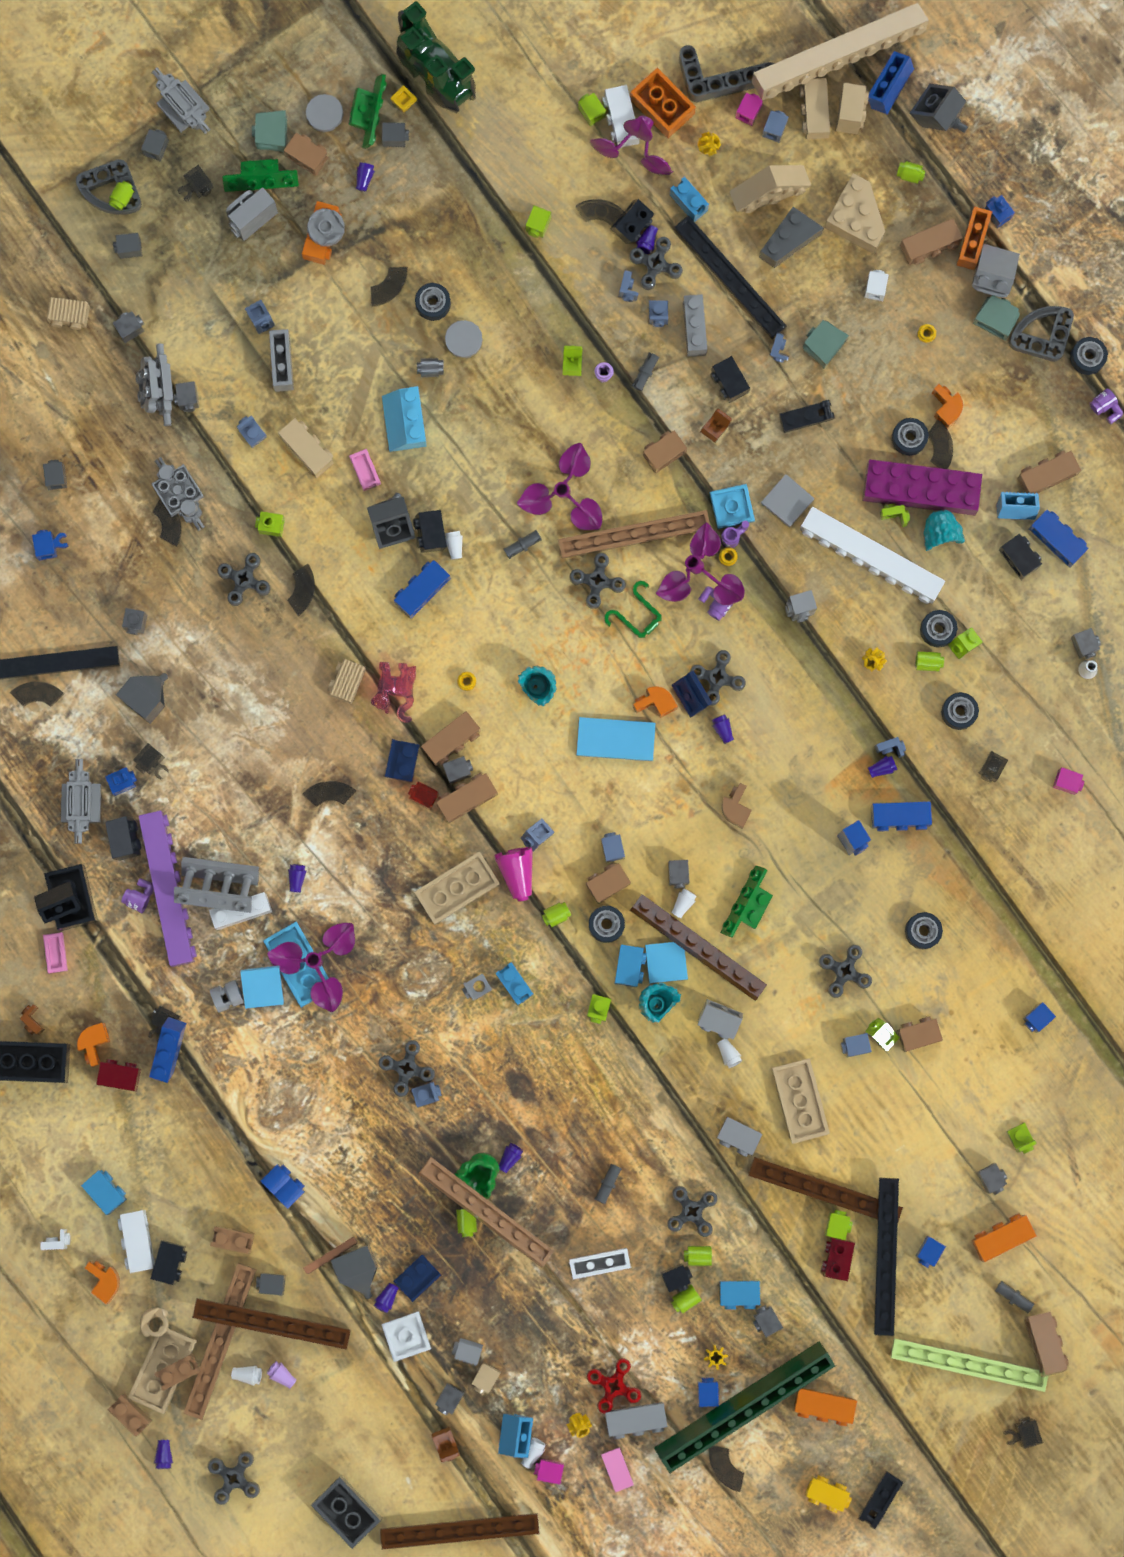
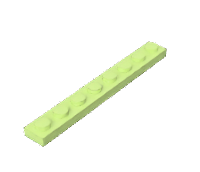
M895 1338L893 1341L890 1356L893 1359L1043 1392L1046 1390L1048 1376L1041 1378L1040 1371L1037 1369Z

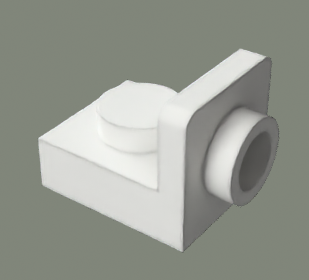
M60 1229V1241H58V1237L46 1238V1242H41V1250L67 1249V1245H70V1233H67V1229Z

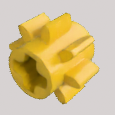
M709 131L701 134L702 137L697 142L699 151L704 153V155L708 154V156L717 154L716 150H719L721 146L718 135L710 134Z
M878 647L874 650L869 648L862 657L864 667L871 672L875 668L880 671L887 662L884 655L885 652L879 650Z
M713 1345V1350L706 1349V1352L709 1354L708 1357H704V1360L710 1361L708 1364L709 1368L715 1365L716 1369L719 1370L721 1363L726 1366L723 1360L728 1355L722 1354L723 1347L717 1350L716 1346ZM714 1352L721 1355V1358L716 1363L711 1359L714 1356Z
M581 1413L573 1414L569 1418L570 1423L566 1424L571 1436L576 1435L578 1438L588 1435L590 1432L589 1428L592 1427L587 1414L582 1415Z

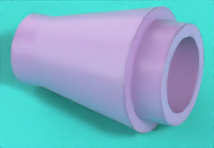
M602 362L595 367V376L600 382H607L613 376V368L609 363Z
M277 1361L272 1364L266 1373L270 1376L269 1379L286 1386L288 1389L297 1380L282 1363L279 1364Z

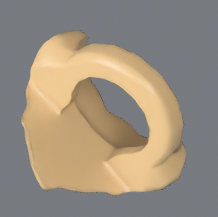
M154 1307L147 1309L142 1314L140 1328L145 1337L150 1335L152 1337H160L166 1333L169 1326L166 1316L169 1314L165 1309ZM155 1317L163 1320V1327L158 1332H152L149 1327L152 1319Z

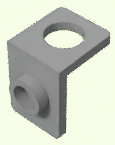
M483 974L467 983L464 982L465 988L462 989L467 999L472 998L473 1001L492 990ZM476 981H482L485 984V989L482 992L474 990L473 986Z

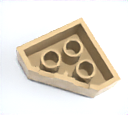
M769 165L729 192L737 212L751 213L757 208L768 204L773 205L785 198L794 195L799 196L806 192L805 189L810 187L811 183L804 165Z
M853 173L827 219L825 228L874 254L884 237L885 229L870 182Z

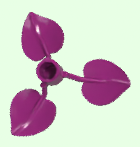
M640 116L624 122L623 127L629 134L619 145L615 146L612 141L604 138L592 139L589 142L601 155L608 158H616L619 156L618 150L631 136H636L646 141L645 158L641 159L642 165L648 171L658 175L673 173L669 164L664 159L655 155H648L649 141L653 138L651 128L654 122L647 116Z
M582 443L572 445L561 456L559 461L560 471L569 474V476L563 482H558L555 485L552 494L549 495V490L545 485L534 483L525 489L517 501L520 508L535 515L545 514L552 508L550 498L557 495L562 499H570L577 506L571 512V521L577 528L582 530H599L601 528L603 518L598 503L593 499L585 498L579 504L570 495L571 488L567 484L573 475L582 477L590 470L591 460Z
M706 522L697 530L691 540L690 551L692 555L688 556L685 560L687 578L681 571L670 572L663 579L656 594L667 601L677 602L684 600L691 592V587L688 584L690 572L693 574L703 572L718 584L713 591L714 599L721 605H732L742 601L745 589L741 580L735 575L726 574L720 582L704 569V563L701 559H704V556H714L721 546L719 535Z
M340 923L330 927L323 935L324 945L330 948L323 952H310L306 958L301 959L303 955L301 947L295 942H284L267 953L271 963L274 966H279L282 973H297L300 970V962H306L311 969H315L322 982H317L313 985L311 998L317 1006L329 1012H334L339 1007L343 997V988L341 983L334 977L325 980L319 969L323 963L322 956L332 950L339 956L346 955L352 951L355 945L354 925L352 923Z

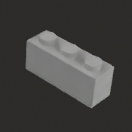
M703 294L687 295L683 298L687 357L705 356L707 354Z
M288 329L269 331L274 390L275 392L294 390Z
M663 1402L616 1409L605 1413L609 1437L613 1436V1439L625 1438V1434L632 1433L633 1436L644 1435V1431L652 1430V1433L662 1432L667 1427Z

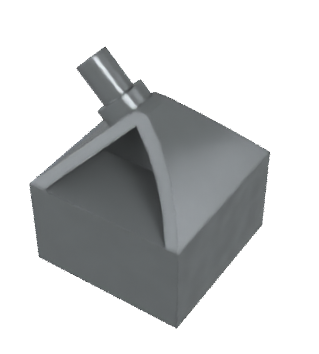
M930 83L910 112L911 116L923 128L947 131L951 128L956 130L957 128L963 133L968 129V126L959 119L966 100L953 86Z
M396 492L392 498L367 507L379 549L416 538L404 497L400 493Z
M162 673L160 676L130 677L117 692L116 696L151 724L165 707L163 685L168 679V675Z
M370 1244L331 1260L339 1283L364 1295L365 1299L372 1298L371 1284L378 1264Z

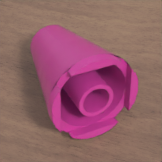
M528 847L507 850L506 855H502V852L495 854V860L512 898L517 899L518 902L528 900V896L532 895V847L529 849Z

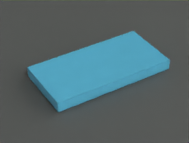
M579 717L577 756L653 761L656 723Z
M297 921L263 940L268 951L284 942H295L303 951L301 959L306 958L308 953L314 952ZM300 962V970L297 973L285 974L281 972L301 1008L313 1001L311 989L315 983L322 982L315 969H311L306 962ZM321 966L319 969L325 980H327L329 977Z

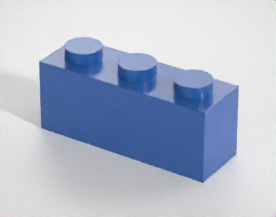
M893 52L869 92L868 101L871 109L888 114L914 70L909 56Z
M1046 510L1029 528L1069 568L1089 549L1086 546L1087 543L1082 538H1077L1067 524L1063 525L1059 521L1058 515L1053 511L1049 512Z
M435 560L431 563L427 562L421 568L422 572L418 576L414 575L408 581L409 585L404 590L400 589L394 596V603L410 619L451 579L450 575Z
M931 802L875 803L871 805L872 829L877 828L878 832L889 831V828H896V831H907L908 827H915L916 830H927V827L932 825Z
M860 820L846 827L837 835L848 855L854 853L856 856L869 847L868 843L871 841Z
M170 1017L167 1018L161 1029L150 1078L166 1083L169 1082L175 1070L187 1023Z

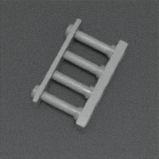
M189 857L182 858L181 876H185L183 887H174V903L251 913L252 897L248 896L250 885L258 886L259 867ZM193 877L204 879L202 890L190 889ZM212 880L223 881L221 893L209 891ZM231 882L242 884L240 895L228 894Z

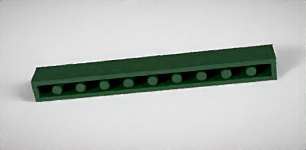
M818 1341L663 1441L654 1449L670 1474L836 1366L826 1349Z

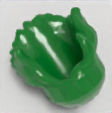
M477 1153L469 1161L464 1162L454 1175L485 1199H488L495 1188V1178L499 1173V1164L491 1154Z

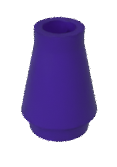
M360 162L359 166H357V190L367 192L368 185L375 172L373 165Z
M649 225L636 242V248H640L645 254H650L654 250L658 229L653 225Z
M726 714L712 719V727L723 743L726 744L733 741L730 720L726 717Z
M885 756L874 765L868 767L872 778L894 773L893 771L898 770L892 756Z
M290 864V869H288L290 892H301L307 872L305 865Z
M513 1143L506 1146L499 1163V1169L508 1173L522 1158L523 1150Z
M388 1283L374 1300V1307L384 1313H388L392 1309L399 1288L392 1283Z
M158 1440L153 1463L155 1464V1469H171L173 1459L170 1440Z

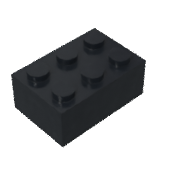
M83 864L44 873L48 890L71 882L78 896L81 908L56 919L57 930L64 931L98 922L86 867Z

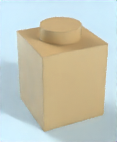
M483 1362L472 1382V1385L475 1386L473 1389L482 1395L485 1392L489 1394L501 1372Z

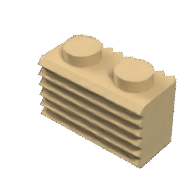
M50 297L47 321L51 323V326L62 328V325L70 326L74 330H81V327L87 328L90 306L86 301Z
M343 659L342 663L339 662L335 669V673H338L336 679L331 680L328 686L330 696L352 704L366 668L346 659Z

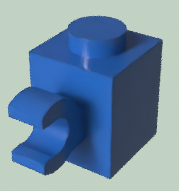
M1002 195L998 198L994 196L986 202L985 209L992 211L990 220L996 228H999L1013 218L1015 212Z
M40 530L36 532L37 534L32 535L35 555L39 561L58 557L56 548L69 547L68 543H60L61 538L67 537L65 533H59L55 539L52 532H48V530Z
M127 767L105 776L114 796L136 787L134 782L137 781L133 770L129 771Z

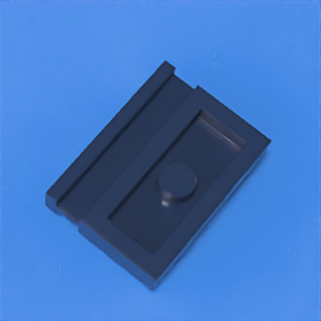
M694 671L689 672L672 684L674 691L690 718L713 704Z
M392 739L385 777L412 783L420 744Z
M422 1254L394 1280V1283L413 1302L441 1274Z

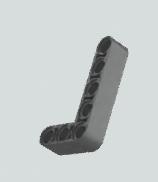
M685 45L679 53V63L687 93L693 102H702L754 89L752 80H748L747 76L775 64L766 62L703 78L695 48ZM690 54L692 58L685 59L683 55ZM694 71L697 75L689 76L688 72ZM736 80L738 83L731 85L728 81ZM717 84L720 88L712 89L711 85ZM698 88L702 92L700 94H695L692 90Z

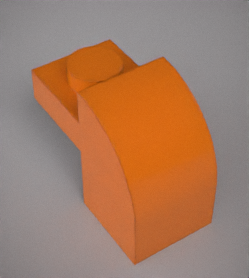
M938 384L933 389L932 394L943 406L935 413L934 418L948 430L962 413L963 400L958 392L952 397L947 387H942Z
M657 686L647 688L648 697H645V695L635 699L636 703L633 704L636 713L653 705L660 718L678 708L670 692Z
M99 1023L86 1028L78 1038V1051L86 1050L87 1053L84 1054L85 1060L91 1067L100 1066L96 1046L111 1042L105 1023Z
M96 1260L95 1263L89 1261L85 1269L100 1279L91 1293L105 1304H109L119 1290V1274L113 1266L105 1271V1266Z

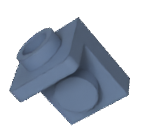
M625 270L619 297L627 302L637 301L639 293L630 291L634 283V279L631 278L632 272Z
M262 300L245 308L258 334L275 326Z
M649 300V324H653L654 327L668 325V301Z
M777 332L770 355L773 356V360L783 363L784 360L788 361L789 355L780 353L779 350H784L787 340L783 339L784 334Z
M252 415L250 417L246 416L238 422L237 429L251 448L267 438Z
M898 737L874 746L876 752H882L883 755L893 752L895 747L899 758L905 755L904 751H906L903 740L900 741Z
M541 818L526 830L521 839L524 845L528 848L532 847L534 852L555 832Z
M434 1082L412 1089L417 1108L440 1101L439 1096H442L439 1085H435Z

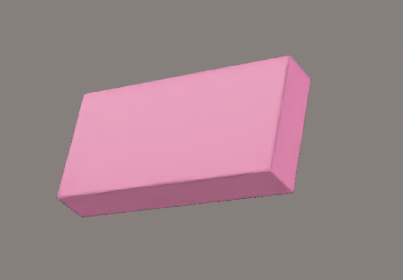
M367 449L349 456L363 491L381 485Z
M63 932L43 935L48 974L68 971Z
M620 1447L601 1454L615 1492L634 1485Z

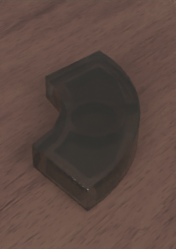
M601 199L587 200L576 205V209L585 222L602 220L611 227L624 212L618 205Z
M407 267L388 268V274L384 281L376 286H371L372 307L388 303L401 292L407 279Z
M937 420L928 432V438L931 440L934 448L930 462L938 468L948 469L953 458V441L945 425L940 420Z
M159 499L152 513L161 522L162 532L160 539L178 547L182 534L179 514L171 517L165 505Z
M309 564L293 573L295 590L293 595L287 600L298 616L309 607L315 592V579Z
M45 682L25 683L10 692L24 707L29 703L37 701L52 707L64 695L59 688Z
M328 781L309 787L302 795L316 807L327 801H336L345 805L355 794L356 790L342 782Z
M713 1445L709 1448V1461L713 1472L726 1487L741 1492L744 1472L736 1469L731 1463L729 1448Z

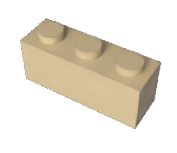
M811 79L808 83L800 86V97L804 99V104H801V115H805V122H802V132L806 133V139L829 138L830 121L827 79Z
M294 418L278 432L279 437L309 471L318 478L334 464L331 459L333 455L327 448L322 449L319 445L321 443L314 434L311 436L307 432L309 428L302 420L298 422Z

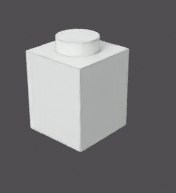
M881 270L870 271L864 298L883 301L889 274H884L885 272Z

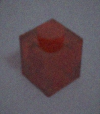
M418 781L416 785L412 784L408 794L410 795V801L431 810L439 792Z

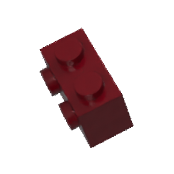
M106 1059V1063L100 1062L96 1085L137 1092L141 1069L136 1068L137 1064L125 1062V1066L117 1065L118 1061Z
M830 1238V1242L826 1241L824 1253H827L826 1261L823 1260L821 1272L824 1273V1277L848 1282L855 1247L854 1242Z

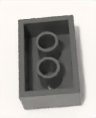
M342 1475L311 1505L351 1549L382 1520V1517Z

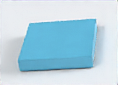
M747 484L709 493L717 529L741 525L745 520L749 523L755 522Z
M674 942L645 945L649 984L688 980L685 950Z
M279 966L240 971L245 1009L284 1004Z

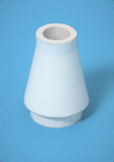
M460 531L445 533L446 545L451 560L462 558L463 536H461Z
M1092 660L1083 661L1078 668L1079 674L1085 679L1095 677L1097 674V663Z
M683 888L682 892L679 891L671 913L682 918L687 910L696 902L695 898L697 896Z
M723 1039L717 1043L724 1064L728 1068H732L742 1062L741 1054L728 1039Z
M257 1366L233 1367L231 1378L254 1386L255 1384H260L262 1370L257 1368Z
M532 1437L528 1458H523L521 1464L531 1469L533 1464L544 1453L546 1444Z

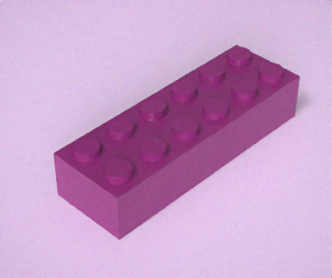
M869 459L866 468L863 501L895 504L896 506L904 505V507L935 511L948 510L951 513L975 516L979 509L983 474Z

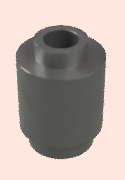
M421 358L420 362H417V374H421V377H439V375H444L443 360L438 358Z

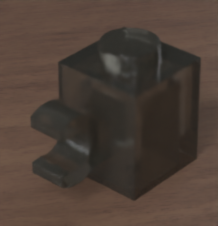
M197 165L183 175L187 184L181 186L177 191L179 194L182 192L188 193L183 198L187 202L192 198V192L199 199L202 196L209 195L214 187L201 167Z
M149 743L133 759L136 763L135 768L142 774L147 772L150 775L154 771L155 776L162 780L163 778L159 775V771L164 769L166 772H169L165 765L160 764L165 757Z
M991 751L987 755L978 774L982 775L981 778L989 783L992 781L996 782L1008 760Z
M159 1006L158 1009L155 1008L150 1018L153 1019L151 1023L158 1028L152 1029L148 1037L152 1038L154 1033H158L160 1037L162 1026L168 1017L179 1021L183 1017L162 1006Z
M1030 1416L1018 1419L1019 1423L1014 1424L1017 1432L1011 1429L1003 1431L1004 1435L1012 1434L1013 1436L1012 1440L1006 1442L1007 1445H1013L1020 1441L1021 1447L1025 1449L1043 1443L1037 1421L1033 1418L1030 1419Z

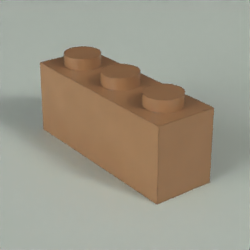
M953 218L903 239L900 247L908 264L914 263L918 265L923 263L925 258L930 256L935 258L941 255L944 250L949 249L951 251L958 248L963 238Z
M1064 450L1057 453L1054 459L1048 460L1046 458L1038 462V466L1034 468L1031 466L1021 470L1018 480L1024 492L1036 494L1077 476L1081 472V468L1072 450L1067 453Z
M465 711L424 743L421 748L435 766L439 764L442 766L450 760L449 756L451 754L461 752L465 748V743L469 740L470 742L475 741L480 736L479 732H481V729L469 713Z
M479 773L471 778L472 781L470 783H461L455 787L456 791L451 794L446 792L438 797L439 801L436 803L448 824L498 795L486 773L483 775Z
M1051 1311L1026 1318L1024 1321L1041 1378L1065 1372L1068 1369L1069 1362L1066 1354L1063 1355L1061 1348L1063 1347V1341L1061 1336L1057 1335V1321L1051 1315Z

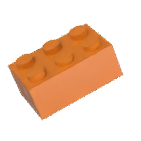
M658 68L651 72L630 92L631 102L645 116L653 120L654 125L667 139L695 115L696 106Z

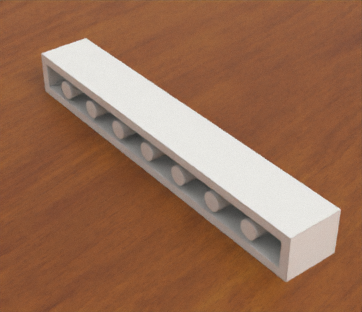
M814 507L811 508L801 525L800 530L803 531L802 534L804 536L819 540L818 543L820 545L835 549V553L842 557L847 556L852 559L854 564L869 568L868 571L870 573L885 577L886 582L901 586L904 592L919 596L918 599L926 604H933L945 583V580Z

